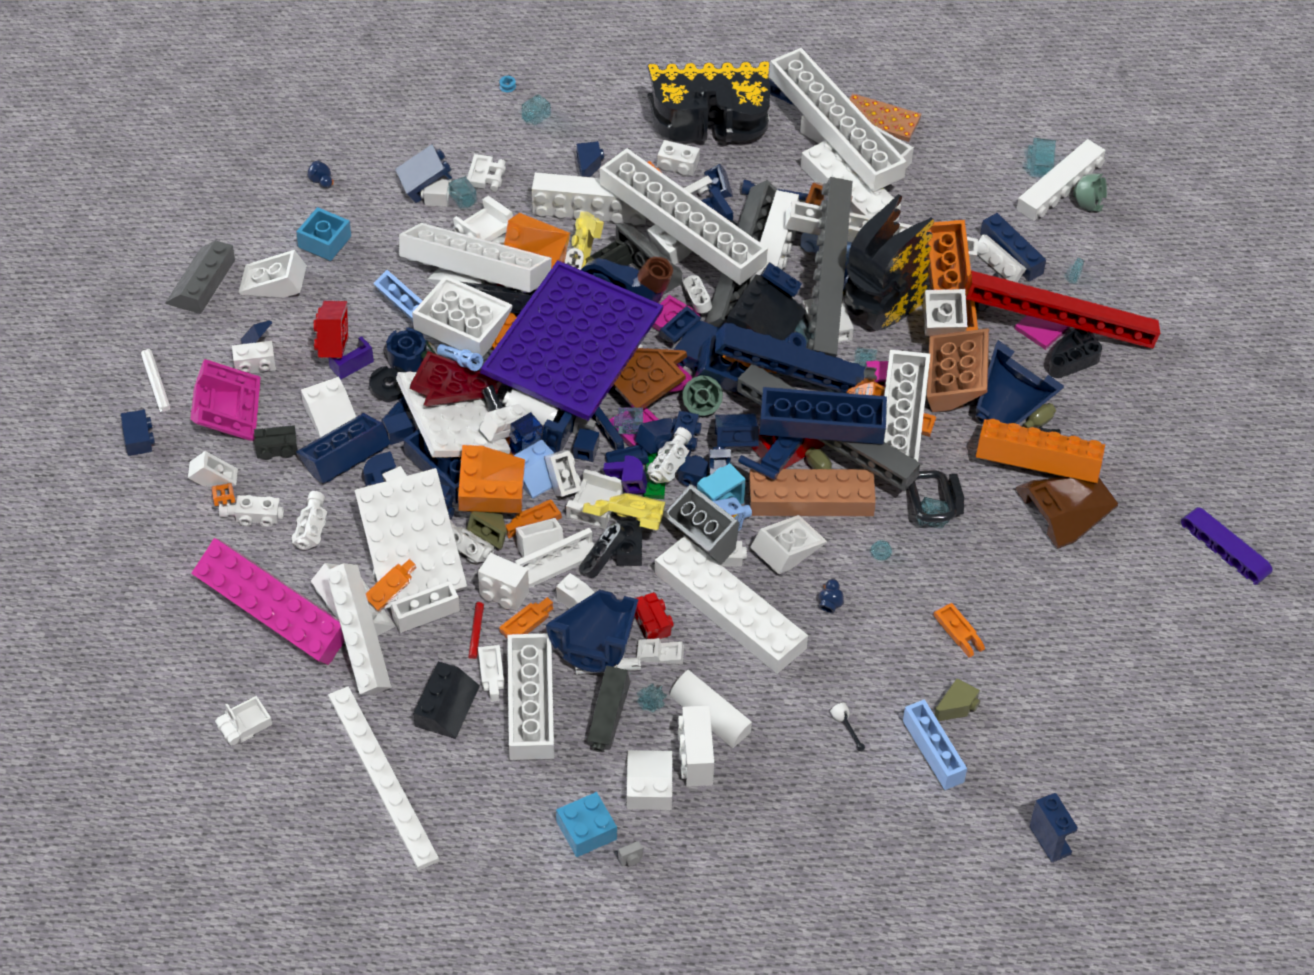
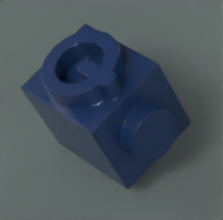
M698 455L686 456L685 462L676 471V474H679L678 482L685 486L691 484L697 487V483L702 478L707 477L709 461Z

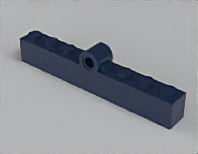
M725 323L716 332L715 353L843 393H847L848 389L855 387L864 380V370L866 368L858 363H851L839 357H832L823 352L808 349L805 337L798 332L791 333L784 341L772 338L770 335L754 332L751 329L738 327L731 323Z

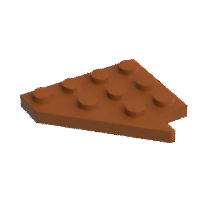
M637 348L613 384V387L639 413L686 380L685 374L676 365L688 357L685 350Z

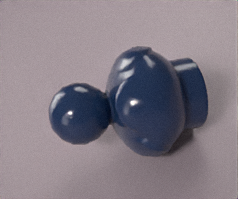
M321 161L311 163L307 172L309 180L314 183H320L324 188L332 186L334 181L331 178L330 168Z
M830 579L824 585L825 590H821L818 597L820 601L819 608L831 614L835 612L836 608L844 604L843 592L839 590V582L835 579Z

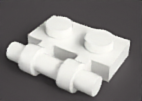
M474 154L466 179V186L485 189L486 183L491 184L490 189L492 191H497L498 186L500 187L502 183L501 176L505 173L506 162L500 159L498 163H494L491 156Z

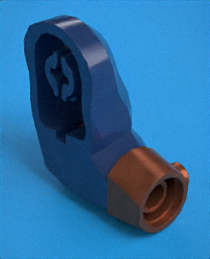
M657 256L649 258L640 271L630 266L619 265L599 258L589 260L581 269L586 273L656 303H659L666 289H668L673 274V267L666 258Z

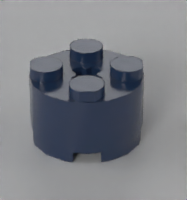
M407 327L403 331H393L386 341L388 363L392 368L397 366L406 372L418 371L427 354L426 340L423 337V333L414 328Z

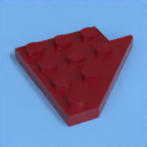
M428 351L409 389L419 394L427 395L424 406L485 398L481 390L491 385L494 386L496 394H498L502 382L481 374L479 370H470L468 367L460 366L456 361Z

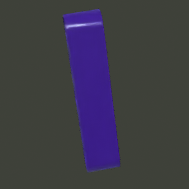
M1196 507L1181 519L1183 528L1186 527L1190 530L1189 533L1199 541L1205 542V546L1215 554L1221 555V558L1226 563L1237 568V571L1246 579L1249 578L1253 581L1254 585H1258L1272 573V566L1265 558L1204 509Z

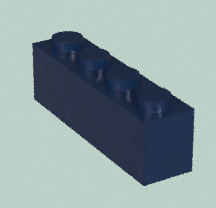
M995 213L982 220L980 235L989 236L1023 265L1026 270L1022 276L1028 282L1044 274L1046 259L998 213Z

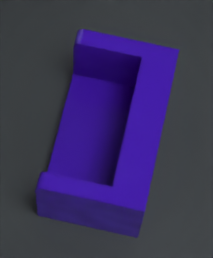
M362 336L358 338L359 348L339 359L328 358L330 369L340 380L374 362L373 349Z

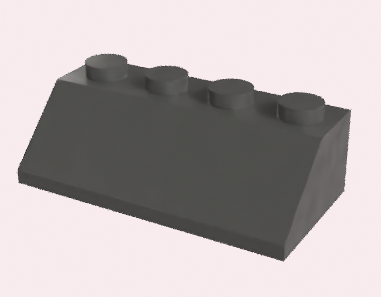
M622 223L616 224V240L618 239L627 245L633 260L631 264L640 271L651 257L666 258L673 267V274L668 289H666L664 294L682 284L681 269L675 266L666 255H663L653 243L651 244L643 233L638 232L632 226Z
M215 240L200 248L165 303L201 314L235 261L233 245Z
M691 484L663 514L678 531L721 565L736 549L739 522Z

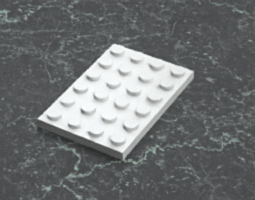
M398 372L396 380L432 457H461L462 445L485 446L507 454L510 453L511 449L505 438L491 442L480 431L485 414L490 412L488 411L487 407L489 406L485 398L424 406L427 395L419 394L409 389L416 372Z
M436 468L355 490L377 581L397 564L402 566L409 559L417 567L410 574L412 576V579L409 581L410 583L384 607L385 610L391 609V602L451 581L455 591L468 588Z

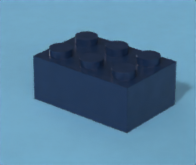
M712 334L702 345L695 377L700 375L710 376L721 385V388L745 396L737 391L738 378L749 367L742 365L738 361L732 363L724 359L723 355L715 353L716 335Z

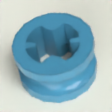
M503 76L499 81L500 89L503 92H512L516 88V81L512 76Z

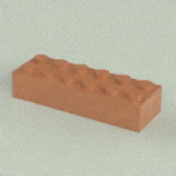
M752 469L749 471V506L752 510V516H874L876 504L874 473L868 469H782L775 480Z

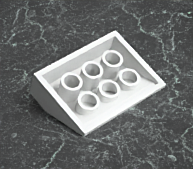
M445 276L412 312L413 326L415 330L459 350L467 349L483 357L492 347L512 310V305Z

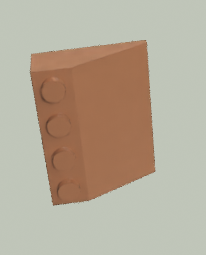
M989 328L930 336L927 399L932 412L953 410L987 393Z

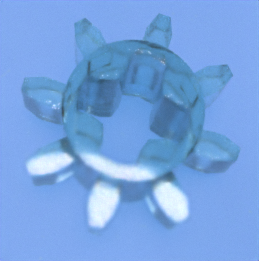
M651 683L648 689L644 687L641 690V693L644 695L638 700L642 701L643 709L651 708L652 712H655L657 706L662 708L665 705L662 700L667 697V694H663L662 686L654 687V684Z

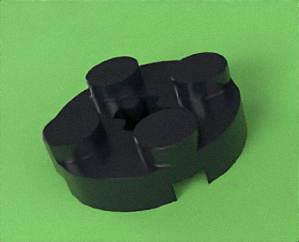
M382 366L376 369L371 374L369 382L372 395L387 403L402 398L404 395L396 377L398 372L406 371L397 366H394V368ZM386 382H394L392 385H386Z

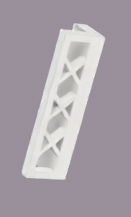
M587 528L516 560L515 563L520 566L528 564L525 568L528 569L529 588L581 565L594 546L592 531L590 528Z

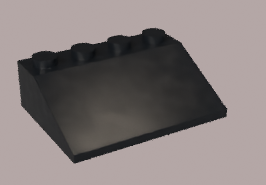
M756 274L729 313L726 323H731L744 329H751L754 332L770 335L772 338L784 341L796 330L805 316L806 310L786 291L765 277Z

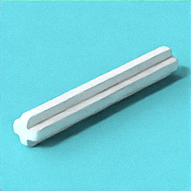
M143 350L141 352L142 359L159 410L161 412L169 411L170 404L152 350Z

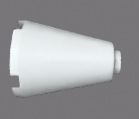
M512 389L511 393L507 391L502 402L506 404L505 407L520 404L529 416L527 425L541 436L543 435V427L546 420L553 421L558 411L556 406Z

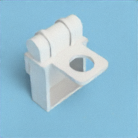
M257 696L232 709L228 704H225V714L218 717L215 721L219 731L223 733L225 740L231 746L237 744L239 739L241 742L252 738L254 734L272 725L270 715Z

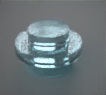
M884 540L875 542L871 547V555L877 560H886L892 554L891 546Z

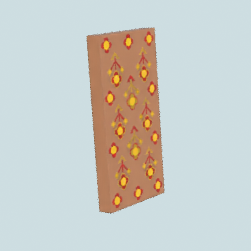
M852 93L849 99L873 125L907 142L910 141L921 119V113Z

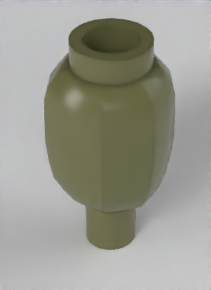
M1051 403L1043 404L1028 416V421L1023 424V427L1039 428L1047 424L1054 417L1056 408Z
M811 447L806 451L807 463L813 469H832L830 459L822 450Z

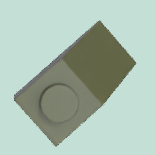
M473 511L470 514L467 530L495 547L503 548L507 530L502 513Z
M957 678L935 709V717L938 722L967 717L971 710L975 712L981 701L978 699L980 690Z

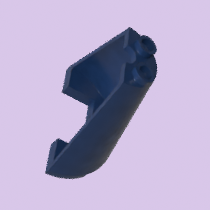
M998 340L988 367L987 393L979 397L975 417L981 423H984L985 419H996L1001 423L1020 424L1061 391L1064 385L1050 375H1047L1043 380L1013 360L1011 356L1015 351Z
M598 590L546 624L549 640L555 649L558 647L564 654L562 658L573 666L589 672H605L606 665L611 667L618 665L626 653L638 599L624 596L622 600H619L612 592Z

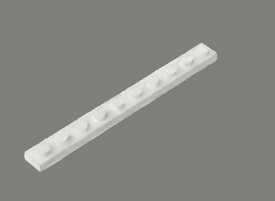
M349 686L328 694L329 700L417 869L421 870L439 862V858Z

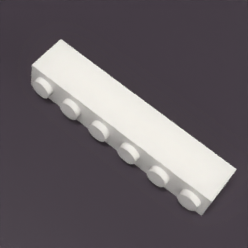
M1087 139L1018 198L1016 210L1033 221L1039 217L1042 218L1050 207L1054 208L1058 204L1059 199L1068 196L1071 189L1077 186L1082 177L1092 174L1094 169L1100 168L1104 164L1105 149Z
M343 563L327 570V577L359 694L374 695L392 688L358 565Z

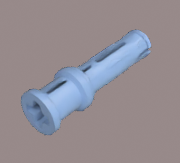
M440 344L437 348L438 355L457 361L462 367H468L473 371H477L482 367L483 357L478 353H472L467 349L459 350L445 344Z

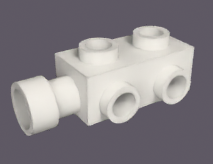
M679 427L674 434V439L666 442L663 448L659 449L658 456L654 462L649 464L646 473L653 482H670L675 477L679 466L685 462V457L689 450L684 445L688 444L692 438L691 433L687 429Z
M311 491L307 498L308 506L301 510V514L297 518V527L295 533L292 534V543L299 549L308 550L316 547L321 540L320 535L326 523L325 518L327 511L322 508L325 496L321 492Z
M238 495L236 503L227 501V504L223 505V502L220 501L219 517L228 518L229 516H235L236 522H239L241 525L250 526L253 522L260 523L261 526L271 527L273 523L278 524V519H283L284 507H280L279 498Z
M450 520L458 553L467 555V559L473 563L485 562L490 553L494 554L493 545L462 526L457 527L453 525V522Z

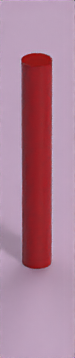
M477 602L475 605L469 659H477L484 603Z

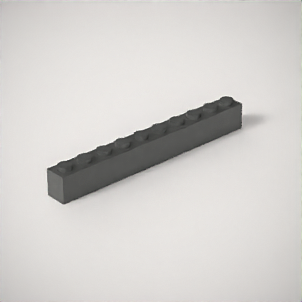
M830 176L828 182L824 183L822 187L824 200L821 202L820 211L823 214L818 228L821 229V234L817 238L819 251L816 253L815 263H818L813 277L816 280V286L812 290L814 303H812L810 315H813V319L809 324L808 332L811 333V339L808 340L807 348L836 357L853 181Z
M768 180L751 187L738 224L741 230L758 242L761 241L777 191ZM722 273L712 300V308L708 312L705 322L721 328L726 323L729 313L748 287L750 278L739 285Z
M753 364L738 378L737 391L762 405L763 387L798 390L786 384L780 378L769 374L763 368ZM818 439L904 492L919 476L921 463L885 442L884 444Z

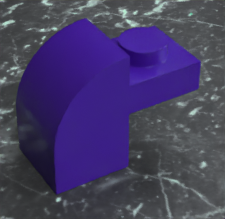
M625 455L624 462L604 463L603 470L605 475L622 480L626 493H646L647 476L638 458Z

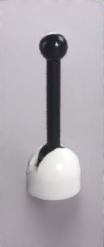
M846 703L837 704L830 711L832 716L837 721L845 723L857 744V750L860 752L864 751L865 745L859 741L847 720L850 715L849 708Z

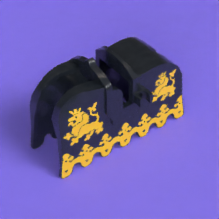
M768 61L760 62L757 68H753L749 62H742L739 68H734L732 63L725 62L719 69L709 62L705 63L702 69L696 68V65L693 63H687L684 69H678L676 64L670 63L666 66L665 70L659 69L657 64H648L653 93H648L647 98L651 107L654 126L659 134L667 139L706 142L708 125H714L716 137L720 140H725V142L752 140L767 131L769 125L768 109L770 107Z
M900 194L894 197L883 209L865 223L855 236L849 250V263L847 264L849 277L845 284L846 307L856 316L863 314L865 311L868 312L867 324L874 330H883L898 323L921 306L924 296L922 294L928 287L923 282L929 275V272L924 271V269L930 263V259L925 257L931 251V246L926 244L931 240L933 234L927 231L932 227L934 219L930 217L894 235L900 227V223L895 222L901 214V210L896 208L902 200ZM875 296L884 297L881 303L874 299Z

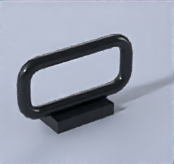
M919 471V476L909 486L918 519L924 522H943L953 519L956 515L964 514V494L957 473L949 474L948 480L947 476L941 471ZM939 479L949 511L939 514L924 513L916 480Z

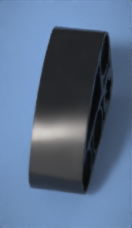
M1077 328L1070 331L1059 340L1053 349L1048 368L1049 375L1053 378H1062L1098 364L1102 353V345L1092 332Z

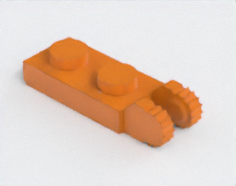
M953 603L934 612L935 619L955 643L961 647L968 658L974 656V650L967 642L971 640L979 652L985 650L984 643L977 635L975 629Z

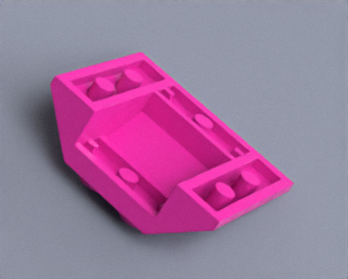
M204 359L194 386L191 420L198 425L254 441L261 377Z

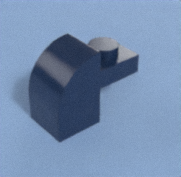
M391 451L377 454L365 463V486L384 482L382 474L396 468Z

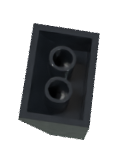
M438 661L413 713L415 727L456 739L480 685L459 667Z

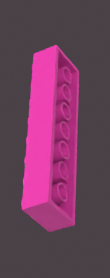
M217 538L212 540L191 573L324 664L329 665L345 641L339 619Z

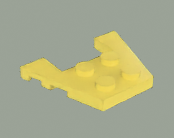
M581 211L579 218L576 219V234L572 237V246L580 249L584 255L582 268L587 264L586 258L590 256L594 238H601L604 225L603 221H600L599 218H594V215L586 211Z
M630 493L610 497L609 501L596 500L595 505H590L589 502L583 505V512L601 516L608 511L617 512V515L621 517H636V520L640 521L641 527L653 530L659 529L665 510V502Z

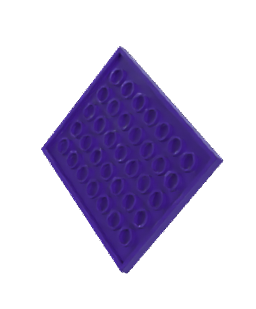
M557 260L483 364L481 374L589 421L663 311V305Z

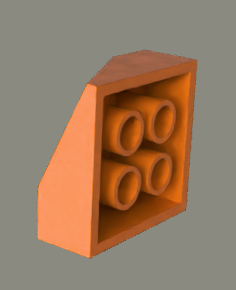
M518 213L508 220L504 245L552 258V269L557 260L565 263L570 233Z
M462 445L458 493L459 511L522 513L525 459L485 446Z

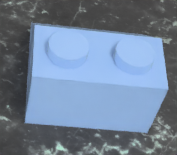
M543 440L514 455L525 459L523 489L532 499L553 487L544 456L554 452Z

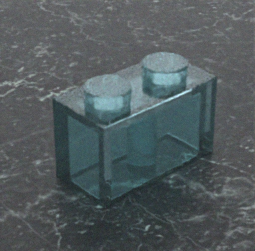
M1033 138V144L1029 145L1027 156H1031V158L1027 159L1026 169H1030L1029 176L1044 177L1054 168L1056 140Z

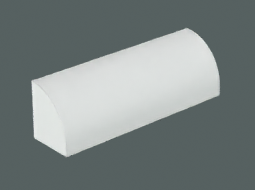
M687 670L674 684L670 697L682 707L709 706L711 731L732 748L751 733L752 722L691 671Z

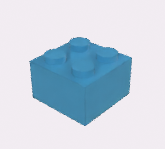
M319 207L313 211L296 231L299 248L329 261H332L352 236L350 220Z
M597 792L556 809V822L576 858L617 840V826Z

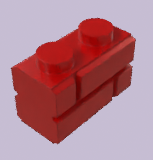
M655 592L646 594L644 597H637L638 605L635 618L645 639H662L671 636V628L674 627L672 617L665 613L666 607L663 599H658Z

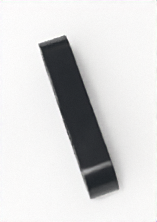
M617 522L611 523L581 563L580 570L589 578H594L601 572L626 536L625 528ZM606 547V550L600 554L601 550Z

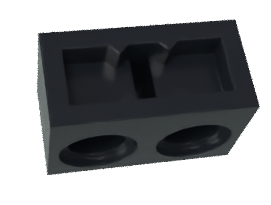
M617 521V523L625 528L626 536L613 553V559H617V566H642V527L640 526V521Z

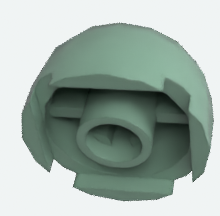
M1088 174L1082 177L1077 186L1074 187V197H1076L1078 204L1085 210L1096 212L1102 210L1104 204L1100 205L1102 198L1107 197L1106 179L1101 177L1103 174Z
M700 375L692 378L683 390L684 404L690 412L700 416L714 413L720 407L723 400L721 385L710 376Z

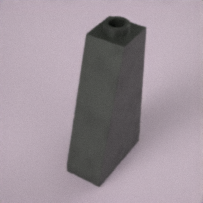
M606 665L587 740L589 746H592V749L595 751L604 752L605 749L611 750L630 686V678L626 669Z

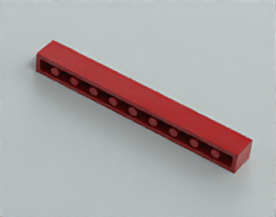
M972 270L965 285L967 300L1152 349L1161 333L1159 320Z

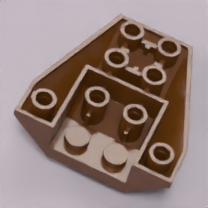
M1071 477L1029 481L1015 488L1025 504L1033 501L1049 523L1047 535L1057 549L1076 542L1118 507V502L1100 478L1098 483Z

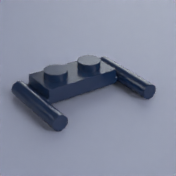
M779 436L761 460V464L743 455L740 456L738 463L775 480L799 446L802 445L805 438Z

